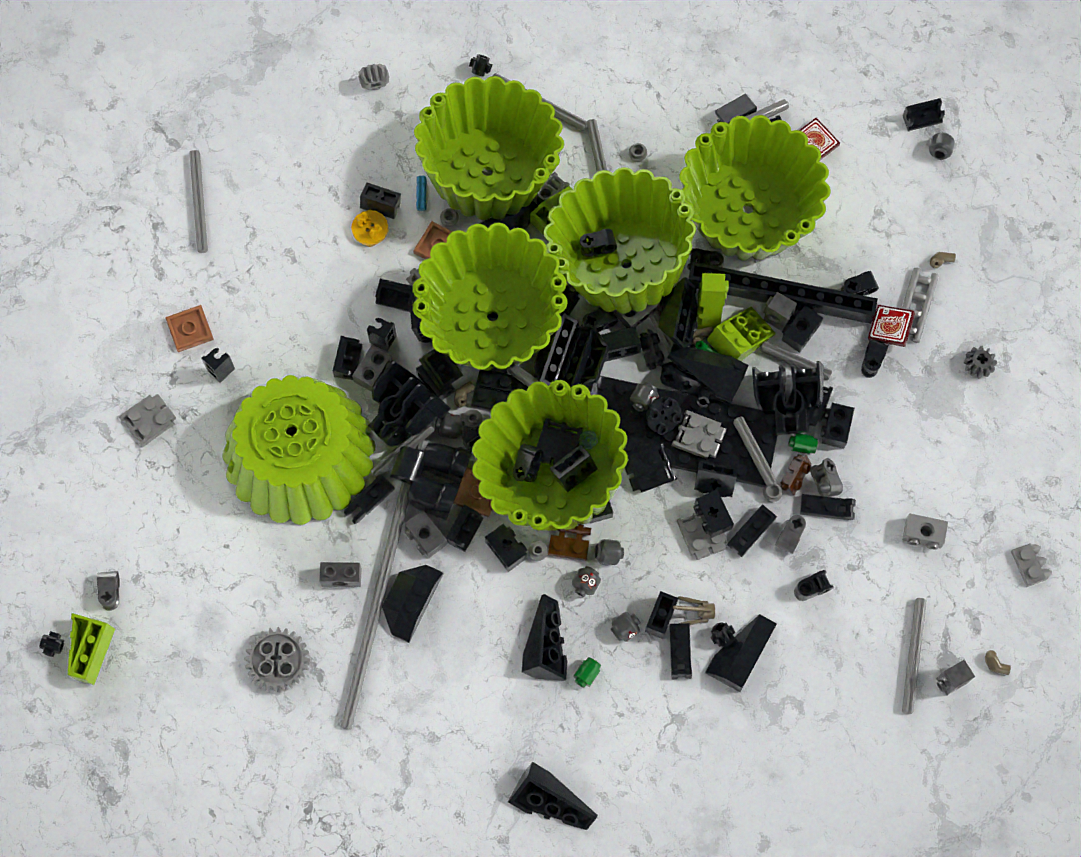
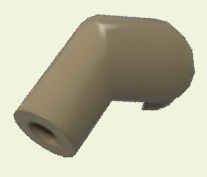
M937 252L930 259V266L932 268H939L944 262L954 263L956 254Z
M713 327L695 330L692 346L696 347L698 341H703L705 337H709L714 330Z
M471 381L455 391L454 402L456 406L463 407L466 405L467 394L475 389Z
M989 650L986 652L985 662L992 672L1010 674L1011 666L1000 663L995 651Z

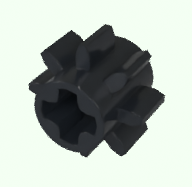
M481 54L471 58L469 67H472V73L478 76L490 73L493 65L489 63L490 58Z
M720 622L712 628V636L710 638L719 647H727L733 643L735 639L733 634L736 632L732 625L728 626L727 623Z
M50 631L49 635L44 634L42 636L39 648L43 649L42 653L44 655L54 657L55 653L60 654L62 652L64 640L60 639L61 635L59 633Z

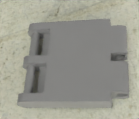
M156 394L153 397L149 395L123 413L119 419L126 423L130 428L129 432L134 434L139 440V445L144 447L172 427L173 424L171 422L176 417L166 407L162 398ZM127 418H129L132 421L134 426L131 425ZM137 431H139V432L141 433V435L144 437V439H142V438L140 437V435L137 433Z
M685 410L682 425L678 427L679 432L676 440L672 442V446L708 459V456L715 458L720 444L714 441L721 443L726 429L720 427V422ZM682 433H684L681 442H679Z
M696 513L682 520L681 518L677 519L690 555L695 554L697 560L710 556V548L713 554L726 550L725 543L728 540L725 533L710 538L709 533L706 534L702 528L703 521Z

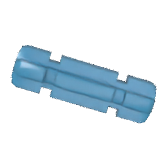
M417 176L416 209L418 211L426 210V176Z

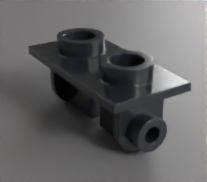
M647 329L648 334L647 332L640 334L641 348L643 352L646 350L650 351L643 355L646 367H649V370L657 368L656 365L662 367L665 357L662 350L659 349L660 339L658 334Z

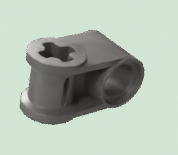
M556 172L552 173L537 193V204L540 205L543 201L561 192L570 183L564 182L558 177ZM542 195H547L549 197L543 198Z
M826 458L821 464L811 467V475L821 496H838L842 493L843 484L831 459Z
M800 515L792 516L784 530H782L775 546L793 554L805 529V519ZM795 522L799 523L797 529L794 528Z
M118 571L97 573L98 601L104 609L108 611L115 610L119 605Z

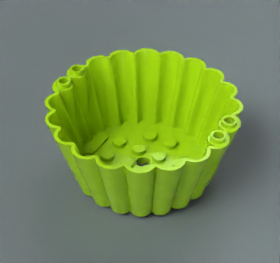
M498 76L488 77L485 81L479 77H470L464 84L457 82L449 84L445 89V93H436L430 98L431 106L425 107L420 111L419 119L421 123L414 129V135L418 141L415 145V151L439 196L447 201L450 208L460 210L467 217L476 215L480 220H487L490 217L502 219L506 214L515 215L522 207L530 205L549 176L559 165V154L565 145L563 138L559 136L563 125L561 121L553 118L555 115L554 107L547 102H542V96L538 91L533 89L525 90L524 85L515 80L505 83ZM484 170H491L493 173L492 175L485 176L482 172Z
M763 115L754 116L751 120L744 116H736L731 119L729 124L718 122L712 126L711 133L699 135L695 141L696 148L688 150L685 154L686 167L679 174L683 185L682 191L685 193L684 203L691 205L694 209L692 222L696 225L700 235L707 239L712 248L721 249L725 256L733 257L736 255L738 259L745 261L751 257L756 260H762L769 255H777L786 248L795 245L800 238L811 233L815 228V221L826 212L824 201L831 193L830 186L825 182L829 175V169L824 163L819 162L821 152L816 146L808 144L806 134L799 130L791 131V127L785 121L776 120L771 123L770 119ZM744 206L752 207L753 212H744Z
M627 167L618 168L613 173L601 170L595 173L592 179L583 178L578 180L574 185V190L565 191L560 195V205L553 207L549 211L548 217L551 223L544 229V236L549 242L546 245V253L555 255L558 258L560 265L557 272L562 273L567 282L591 305L600 306L606 312L616 309L621 314H626L631 310L643 311L647 305H656L660 302L662 296L669 295L674 284L679 281L692 250V240L696 232V225L692 222L694 209L691 205L684 203L685 193L681 189L672 188L671 181L666 177L659 176L654 178V174L646 169L638 170L635 173ZM603 229H611L613 231L617 244V249L614 252L589 258L582 255L580 238L584 234ZM624 262L632 264L629 268L622 267Z
M494 223L489 228L482 224H473L466 232L461 230L453 231L447 237V243L440 242L435 244L430 252L431 258L421 262L418 269L421 278L417 279L412 287L414 295L418 298L413 304V312L421 319L419 327L421 333L432 339V344L436 351L450 356L452 361L457 364L489 371L494 367L498 370H505L511 364L519 365L524 363L533 354L549 344L550 336L562 324L560 314L566 309L568 304L566 296L562 293L566 288L567 280L562 273L557 272L560 265L558 258L555 255L547 254L546 244L540 239H530L528 232L522 228L509 230L505 224ZM492 312L498 315L495 321H490L487 318Z
M287 375L282 381L273 378L266 383V387H256L252 391L251 396L242 401L235 412L234 419L225 432L227 444L223 450L222 458L228 464L226 470L228 482L236 485L235 492L237 498L243 502H250V507L255 514L265 515L269 513L270 518L277 523H283L291 519L292 522L298 525L308 523L312 517L316 520H326L331 516L333 509L343 510L347 508L351 501V495L361 493L365 487L363 477L371 473L373 462L369 456L374 453L376 448L375 441L368 436L371 433V429L368 427L370 421L361 416L362 409L360 404L347 398L346 393L342 389L308 376L298 378L294 375ZM289 427L297 429L293 436L286 434V430Z
M555 380L549 386L544 382H534L528 387L527 391L523 389L514 390L509 394L507 402H499L493 406L490 414L491 419H486L479 426L481 438L474 443L472 448L473 455L478 460L474 463L472 472L477 479L481 480L479 492L484 498L492 500L491 507L494 512L508 516L509 520L515 525L531 526L533 529L541 531L571 530L578 523H589L593 518V514L597 515L603 512L608 501L612 499L622 481L621 474L628 462V455L624 451L627 435L619 428V414L614 410L607 409V400L603 396L590 395L589 389L584 385L578 384L570 388L567 382ZM546 418L561 424L565 422L567 425L576 428L583 427L584 430L579 445L591 455L598 470L568 493L557 482L549 469L553 466L554 459H552L550 465L541 462L537 478L533 482L517 481L512 474L520 446L524 443L534 447L537 446ZM550 425L551 427H554V428H558V429L561 428V427H557V426H554V425ZM566 429V431L577 433L576 431Z

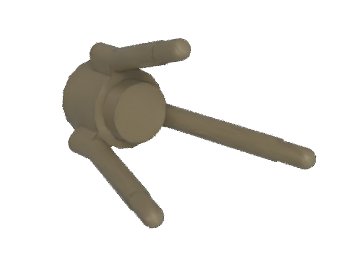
M678 596L679 600L698 604V607L673 606V609L697 611L698 617H701L681 623H690V625L708 623L709 619L715 618V604L708 603V601Z

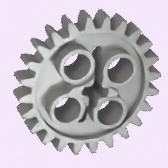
M277 627L276 632L269 628V634L267 635L264 631H261L262 637L254 636L257 642H250L249 644L252 649H246V652L250 655L244 658L245 661L250 662L245 665L246 669H251L248 672V676H255L252 680L253 683L260 681L259 688L266 685L268 692L271 687H273L275 693H277L279 687L285 692L286 685H289L292 689V682L295 681L299 684L298 677H305L302 670L309 669L308 666L304 665V663L310 662L309 658L304 657L309 654L308 650H303L307 646L306 643L299 644L302 640L301 636L295 638L296 633L294 631L289 635L287 628H285L283 633L279 627ZM279 642L278 655L282 660H278V677H275L276 663L273 659L277 658L276 643ZM268 645L273 647L271 653H263L264 647ZM292 646V652L284 654V647ZM266 665L272 666L268 674L262 673V668ZM289 665L292 667L290 673H282L284 666Z

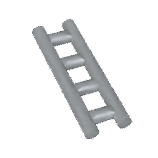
M919 268L913 269L902 309L913 310L915 312L914 317L918 318L916 328L911 327L909 333L914 335L912 341L916 343L920 342L939 277L936 273H932L931 278L921 276V269ZM917 282L928 285L926 295L915 292ZM912 299L923 302L921 311L910 308Z

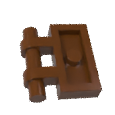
M578 524V526L571 530L558 529L559 536L551 535L548 550L549 556L587 561L589 540H582V536L591 535V528ZM565 532L577 533L576 538L565 537Z

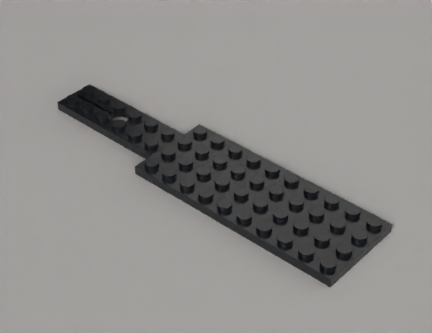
M479 370L471 406L491 410L497 403L507 402V398L512 391L517 389L527 391L528 386L510 374L491 370ZM600 376L598 382L593 384L590 395L603 396L607 400V409L614 410L619 414V428L627 435L624 451L628 456L664 443L665 447L663 448L667 459L671 461L670 467L697 473L699 461L738 468L736 482L759 487L767 486L737 431L734 420L741 416L744 418L771 469L778 436L776 434L775 413H763L759 409L709 399L708 406L700 407L697 404L698 396L657 388L659 397L668 396L679 403L683 416L682 421L673 430L660 435L653 432L647 426L645 420L646 411L640 412L633 408L630 397L638 383ZM685 410L720 422V427L726 429L722 442L714 441L720 444L715 458L708 456V459L672 446V442L676 440L679 432L678 427L682 425ZM682 433L679 442H681L684 433ZM658 449L662 462H664L660 449Z

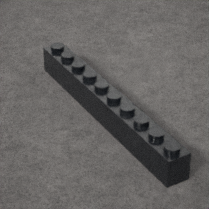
M693 261L691 263L688 280L696 289H699L702 273L725 274V281H729L727 295L767 303L770 296L774 297L779 292L797 303L795 309L802 310L804 306H807L819 314L869 324L872 323L875 316L878 298Z

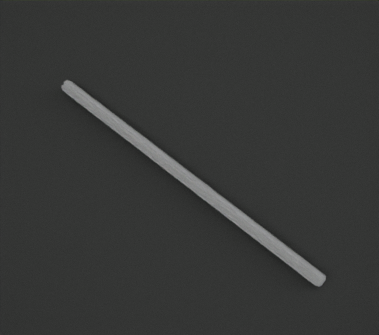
M423 441L414 449L421 451ZM404 482L401 483L341 727L345 729H351L408 505L407 497L411 485Z

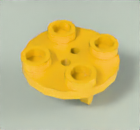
M373 210L363 211L358 214L351 226L354 238L368 247H373L383 241L389 231L387 220L383 214Z

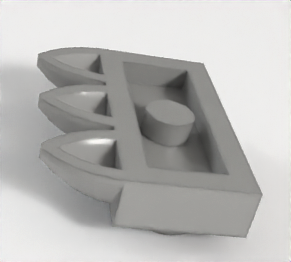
M1031 543L1011 551L1026 587L1045 581L1052 574L1051 570L1041 568L1047 559L1039 556L1036 557L1041 546Z

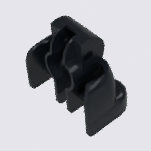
M393 361L373 386L372 399L380 405L378 415L368 427L383 442L393 447L402 443L408 433L415 436L426 429L435 418L443 419L451 408L431 392L428 386L396 361Z
M816 361L817 368L809 369L798 368L795 364H791L794 403L792 405H787L786 369L782 365H779V371L761 372L756 367H752L756 404L763 413H775L777 435L809 432L808 410L819 409L823 402L824 365L820 361Z
M428 443L424 453L411 447L401 446L390 477L411 485L407 499L412 506L420 511L424 510L427 514L447 520L459 487L450 483L442 484L421 475L422 471H431L437 476L460 484L472 451L462 447L456 449L440 443Z

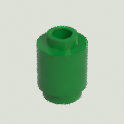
M802 433L794 434V436L790 435L788 442L791 451L808 455L810 453L815 454L818 445V439Z
M590 657L583 660L573 675L576 679L574 682L583 688L585 686L590 687L600 672L601 664Z

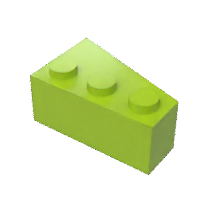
M702 273L697 294V329L707 327L715 329L716 326L721 324L723 306L725 305L729 288V281H725V274Z
M71 613L73 621L72 631H70L71 650H69L67 675L75 680L94 685L115 628L108 623Z

